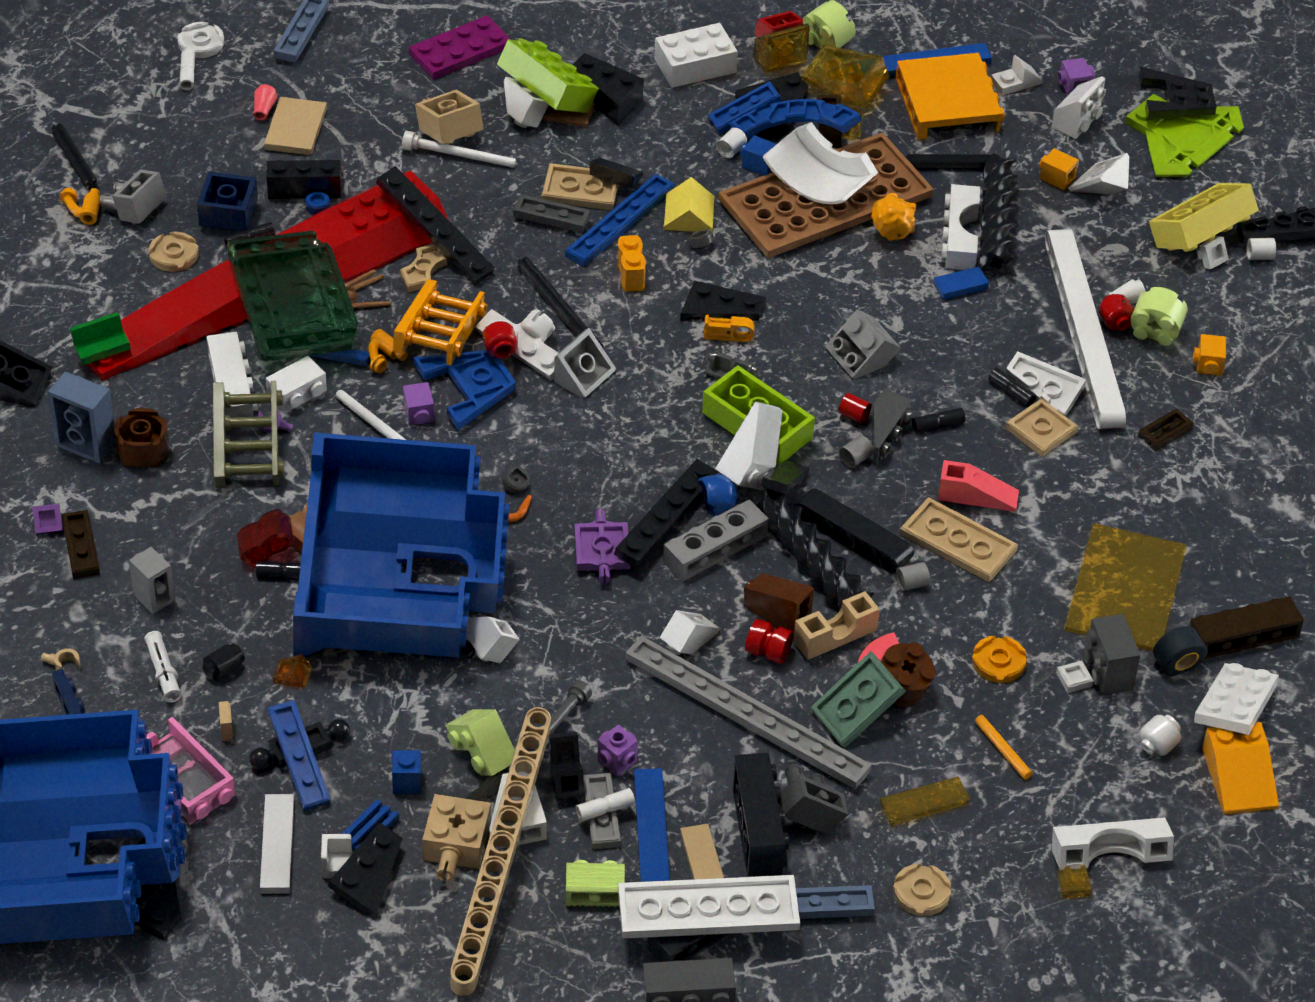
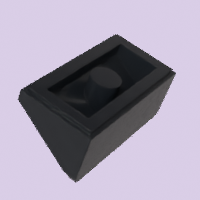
M597 158L590 162V175L631 189L635 188L644 173L603 158Z

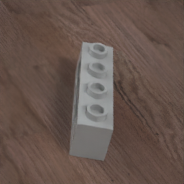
M749 499L720 515L712 517L704 524L691 528L687 533L669 540L664 544L663 562L683 582L767 537L769 518Z

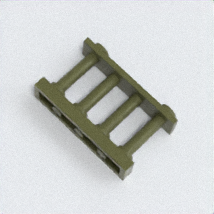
M271 381V393L230 394V392H225L224 382L213 383L215 488H226V478H231V475L272 474L274 486H279V476H284V463L279 461L278 406H283L282 390H277L276 381ZM271 403V416L230 418V415H225V408L230 407V405ZM272 427V440L230 441V439H226V431H230L231 428ZM272 450V464L231 465L230 462H226V455L231 454V452Z

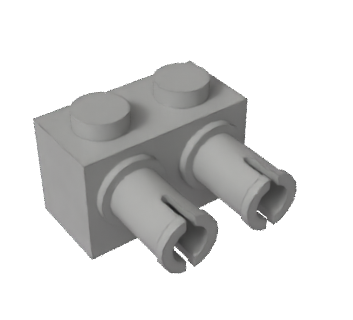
M140 169L128 181L117 180L113 188L115 194L103 193L99 203L102 208L117 210L120 221L140 224L167 198L160 172Z

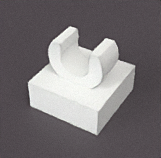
M1216 236L1213 240L1199 245L1200 248L1196 249L1198 259L1203 260L1204 268L1212 269L1229 260L1224 237Z

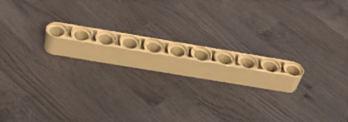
M541 707L530 709L525 716L451 966L450 987L459 996L470 995L477 986L548 742L551 716L546 709ZM539 723V724H542L543 726H542V727H535V726H533L532 724ZM530 747L536 750L531 752L525 750V748ZM519 772H526V773H528L529 775H527V776H521V775H518V773H519ZM514 796H517V797H520L521 800H519V801H514V800H512V799H510V798H511V797H514ZM511 821L514 825L507 826L503 822ZM499 846H504L507 848V850L499 851L495 848ZM494 871L500 875L493 877L488 875V873ZM483 897H489L492 899V901L483 902L480 899ZM482 923L485 927L475 928L473 924ZM475 949L478 952L471 955L467 954L465 950ZM460 975H467L470 977V979L467 981H461L457 979V977Z

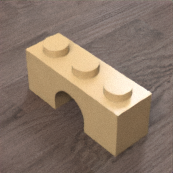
M864 591L843 600L839 613L830 620H826L820 611L796 620L794 643L807 660L877 631L880 609Z

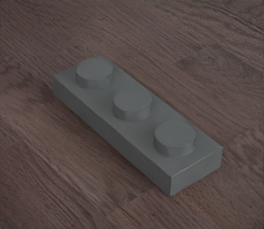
M521 194L513 209V217L583 233L590 219L591 210Z

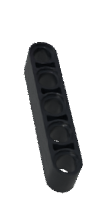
M812 488L795 504L802 508V521L815 523L818 531L889 573L895 574L897 568L903 567L914 556V550L907 541L818 489Z

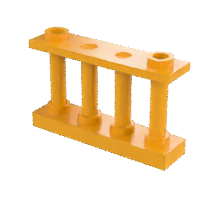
M427 279L394 330L393 352L403 354L407 346H411L412 343L446 351V365L451 366L455 358L460 357L463 345L479 319L486 314L485 292L480 291L473 302L440 295V292L437 291V281ZM439 304L464 310L467 313L462 315L432 307ZM431 317L456 323L459 326L454 328L424 320ZM422 330L451 338L449 341L419 335L416 332Z

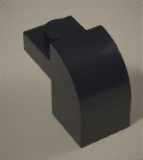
M577 732L550 734L549 762L556 799L585 796Z

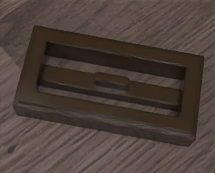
M1176 408L1140 429L1138 437L1140 439L1145 438V443L1147 445L1152 444V449L1157 451L1193 430L1194 423ZM1179 418L1177 421H1175V422H1173L1172 424H1170V422H1172L1173 420ZM1161 427H1163L1160 431L1154 433L1153 435L1151 434L1156 430L1160 429Z

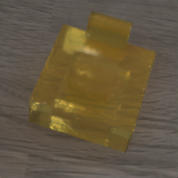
M1081 865L1080 869H1070V866H1066L1064 870L1058 868L1057 879L1062 898L1089 897L1091 895L1092 889L1085 865Z

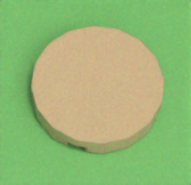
M170 232V235L166 236L164 234L159 235L149 246L150 261L155 267L163 271L176 272L190 268L199 256L196 240L182 232Z
M912 864L904 867L897 874L893 885L894 899L899 907L910 914L932 916L941 912L948 905L951 897L950 880L943 871L935 866L929 865L926 867L921 866V864Z

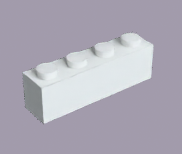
M237 332L207 336L208 355L214 382H224L225 392H230V394H250L254 392L252 377H247V374H250L248 359H243L246 356L244 341L239 342ZM257 404L230 405V407L225 408V415H230V418L254 417L253 411L258 410Z

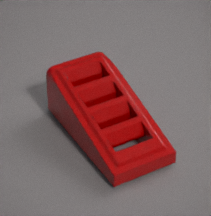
M792 11L760 18L757 20L755 36L766 44H772L803 27V19Z

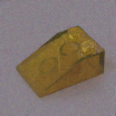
M823 45L801 76L803 81L829 95H841L843 103L866 109L890 77L883 56Z

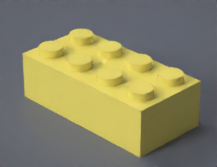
M1218 183L1149 221L1157 248H1165L1168 251L1183 249L1184 252H1188L1198 248V244L1201 242L1213 240L1219 232L1231 230L1237 222L1249 220L1251 218L1250 215L1259 211L1251 184Z

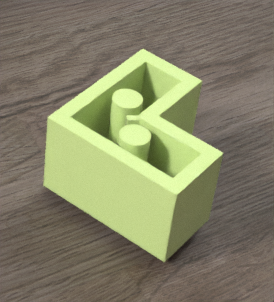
M472 709L445 725L449 732L447 737L451 745L457 750H469L472 757L471 764L480 775L493 776L511 764L515 749L496 709Z

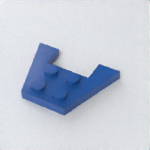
M486 350L462 352L460 357L455 358L451 366L446 365L447 354L413 357L414 366L424 381L448 373L466 399L464 402L447 407V415L457 430L464 427L516 389V381L502 361L491 357Z

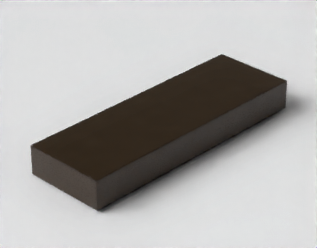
M88 510L61 514L73 579L100 575Z

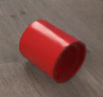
M846 393L840 402L838 413L863 424L871 412L872 403Z

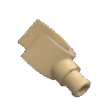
M62 649L56 654L43 653L41 656L42 662L55 665L56 670L62 669L61 663L64 661H73L80 670L79 654L73 649Z

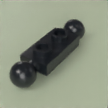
M343 719L333 720L327 729H324L321 722L305 727L314 755L331 749L330 739L343 741L350 734V726ZM277 738L268 740L270 750L256 748L251 752L249 762L253 768L264 770L270 766L272 760H276L279 768L286 765Z

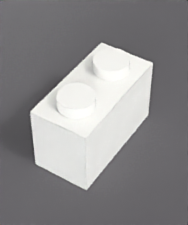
M309 356L266 377L267 393H271V381H276L277 390H282L283 406L278 407L284 413L327 391L326 373Z

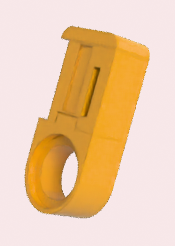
M709 315L705 316V339L748 342L754 337L755 324L749 318L732 316L731 319L712 318ZM746 327L749 329V331L740 332L737 330V328Z

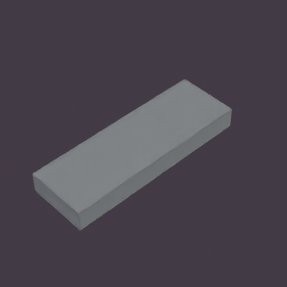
M611 773L583 775L585 802L604 798L606 795L614 793ZM616 811L606 812L603 815L588 819L592 849L621 847Z

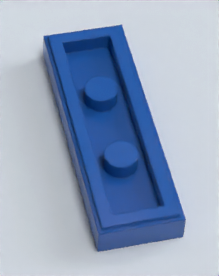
M769 81L708 114L718 133L722 134L731 129L729 123L755 109L757 112L771 107L770 104L781 102L782 100Z

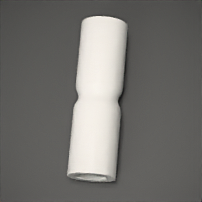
M185 49L181 53L180 88L185 91H189L194 87L195 52L191 49Z
M628 788L606 795L604 798H597L576 805L577 816L582 822L603 815L606 812H613L634 805L633 792Z

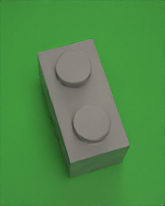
M149 547L129 559L133 596L152 614L175 601L171 565L152 547Z

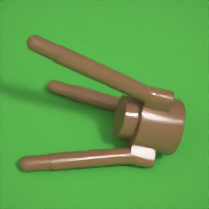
M373 269L348 283L341 284L340 287L334 288L333 295L339 308L345 306L347 311L355 308L390 306V301L354 303V300L358 299L356 290L383 279L384 276L381 274L367 279L376 274V270Z

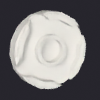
M195 22L186 25L177 36L179 49L181 51L185 49L193 50L195 58H207L216 55L225 44L223 31L216 25L214 27L208 25V22Z

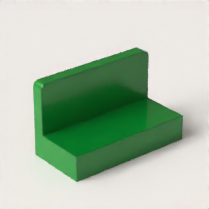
M118 312L70 328L74 350L82 366L131 349Z

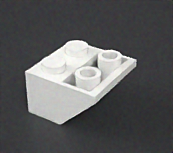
M1101 76L1078 85L1054 110L1052 128L1075 139L1082 132H1086L1094 119L1097 120L1103 111L1101 102L1106 93V89H1104L1105 78Z

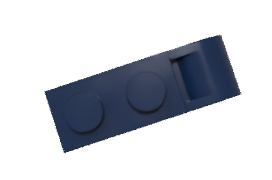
M63 669L53 671L54 690L65 714L86 713L81 697L76 698L74 695L76 688L73 679H67Z

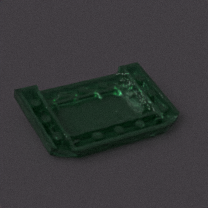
M313 230L228 241L229 264L260 358L264 362L352 350L358 320L332 247L327 242L322 243L317 239V233Z

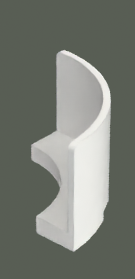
M812 122L797 127L763 155V159L769 168L789 188L809 200L822 204L843 203L878 173L866 152L857 154L844 150L838 152L832 149L833 144L820 134Z

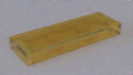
M954 777L880 798V806L891 826L969 804L970 797L960 778Z

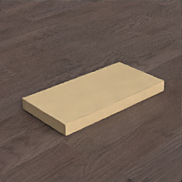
M929 497L900 528L899 535L987 582H990L1018 548V544Z

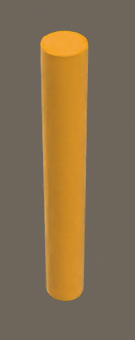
M979 715L975 719L977 726L1024 780L1029 779L1033 772L984 715Z

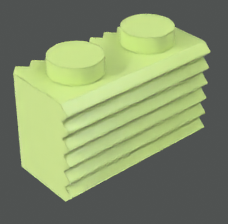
M585 860L566 863V905L568 907L570 905L574 907L576 905L580 907L582 905L585 907L588 905L591 907L594 905L597 907L600 905L602 907L619 906L618 883H624L625 864H618L611 860L603 863H588Z

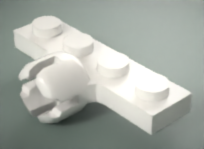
M491 309L475 326L477 332L483 335V331L491 323L496 321L509 323L513 327L518 341V347L512 355L552 381L554 379V357L558 352L544 344V341L555 330V326L545 313L539 316L542 311L538 309L532 310L521 323L514 324Z

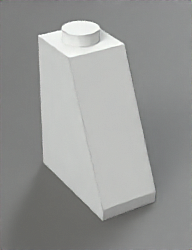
M519 772V773H518V775H521V776H527V775H529V774L526 773V772ZM508 773L502 774L489 828V838ZM534 786L518 845L547 839V821L536 786ZM517 796L510 798L514 801L521 800V798ZM511 821L503 822L507 826L514 825ZM499 846V847H496L495 849L497 850V849H502V848H506V847H504V846Z

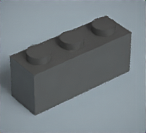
M732 958L643 963L642 981L645 1002H735L736 984Z

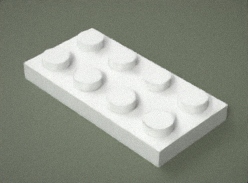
M1225 663L1196 710L1194 723L1249 735L1278 685L1279 675L1264 669L1254 670L1245 668L1237 663Z

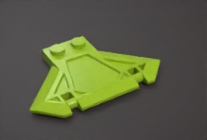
M1155 94L1147 99L1167 102ZM1145 100L1129 113L1125 119V124L1146 135L1155 177H1188L1192 173L1189 166L1198 168L1233 139L1234 136L1230 133L1231 131L1240 133L1244 130L1238 106L1216 107L1215 115L1147 119L1145 110L1147 100Z

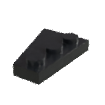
M694 280L680 313V321H689V317H702V320L705 321L706 315H709V317H726V319H731L732 316L746 317L752 321H759L766 304V297Z
M379 822L331 878L328 887L375 920L403 838Z

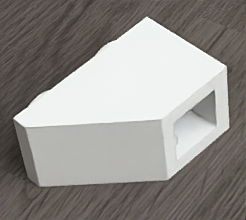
M492 617L468 618L466 639L475 648V654L485 662L501 663L520 640L507 621Z

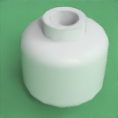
M1155 715L1141 728L1140 736L1142 742L1140 744L1150 755L1155 753L1165 756L1180 743L1181 726L1170 715Z

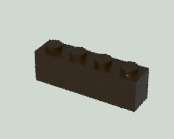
M1291 596L1280 599L1275 598L1258 604H1249L1236 609H1226L1209 615H1200L1196 618H1191L1189 626L1197 631L1206 645L1208 652L1205 659L1299 638L1304 619Z

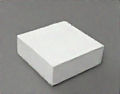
M1083 661L1057 667L1056 674L1067 693L1093 686L1094 680Z

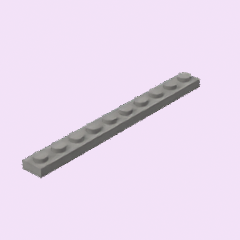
M642 635L626 651L625 660L855 790L871 772L872 765Z

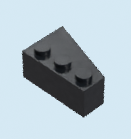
M586 53L573 64L577 68L576 71L591 78V83L599 88L593 102L599 106L600 112L611 116L613 123L617 126L643 101V78Z

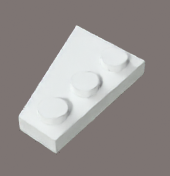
M1018 351L1006 368V374L1037 395V400L1043 399L1065 417L1086 386V379Z

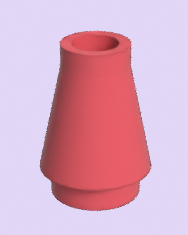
M263 84L254 91L253 116L255 119L261 121L267 119L271 108L277 100L274 87Z

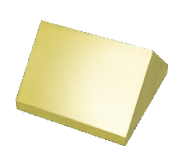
M690 177L666 193L664 230L698 232L709 229L713 233L715 196Z

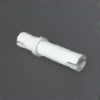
M151 631L146 634L144 639L156 670V682L158 685H161L165 701L170 703L176 702L182 696L177 683V671L171 665L161 633L159 631ZM158 652H160L161 660H159ZM165 673H167V675H168V678H169L168 681H166V678H165V675H164Z

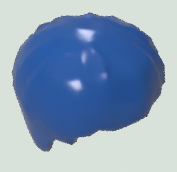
M715 474L698 479L697 483L702 486L701 490L705 494V502L710 516L720 515L737 505L738 494L736 486L725 475Z

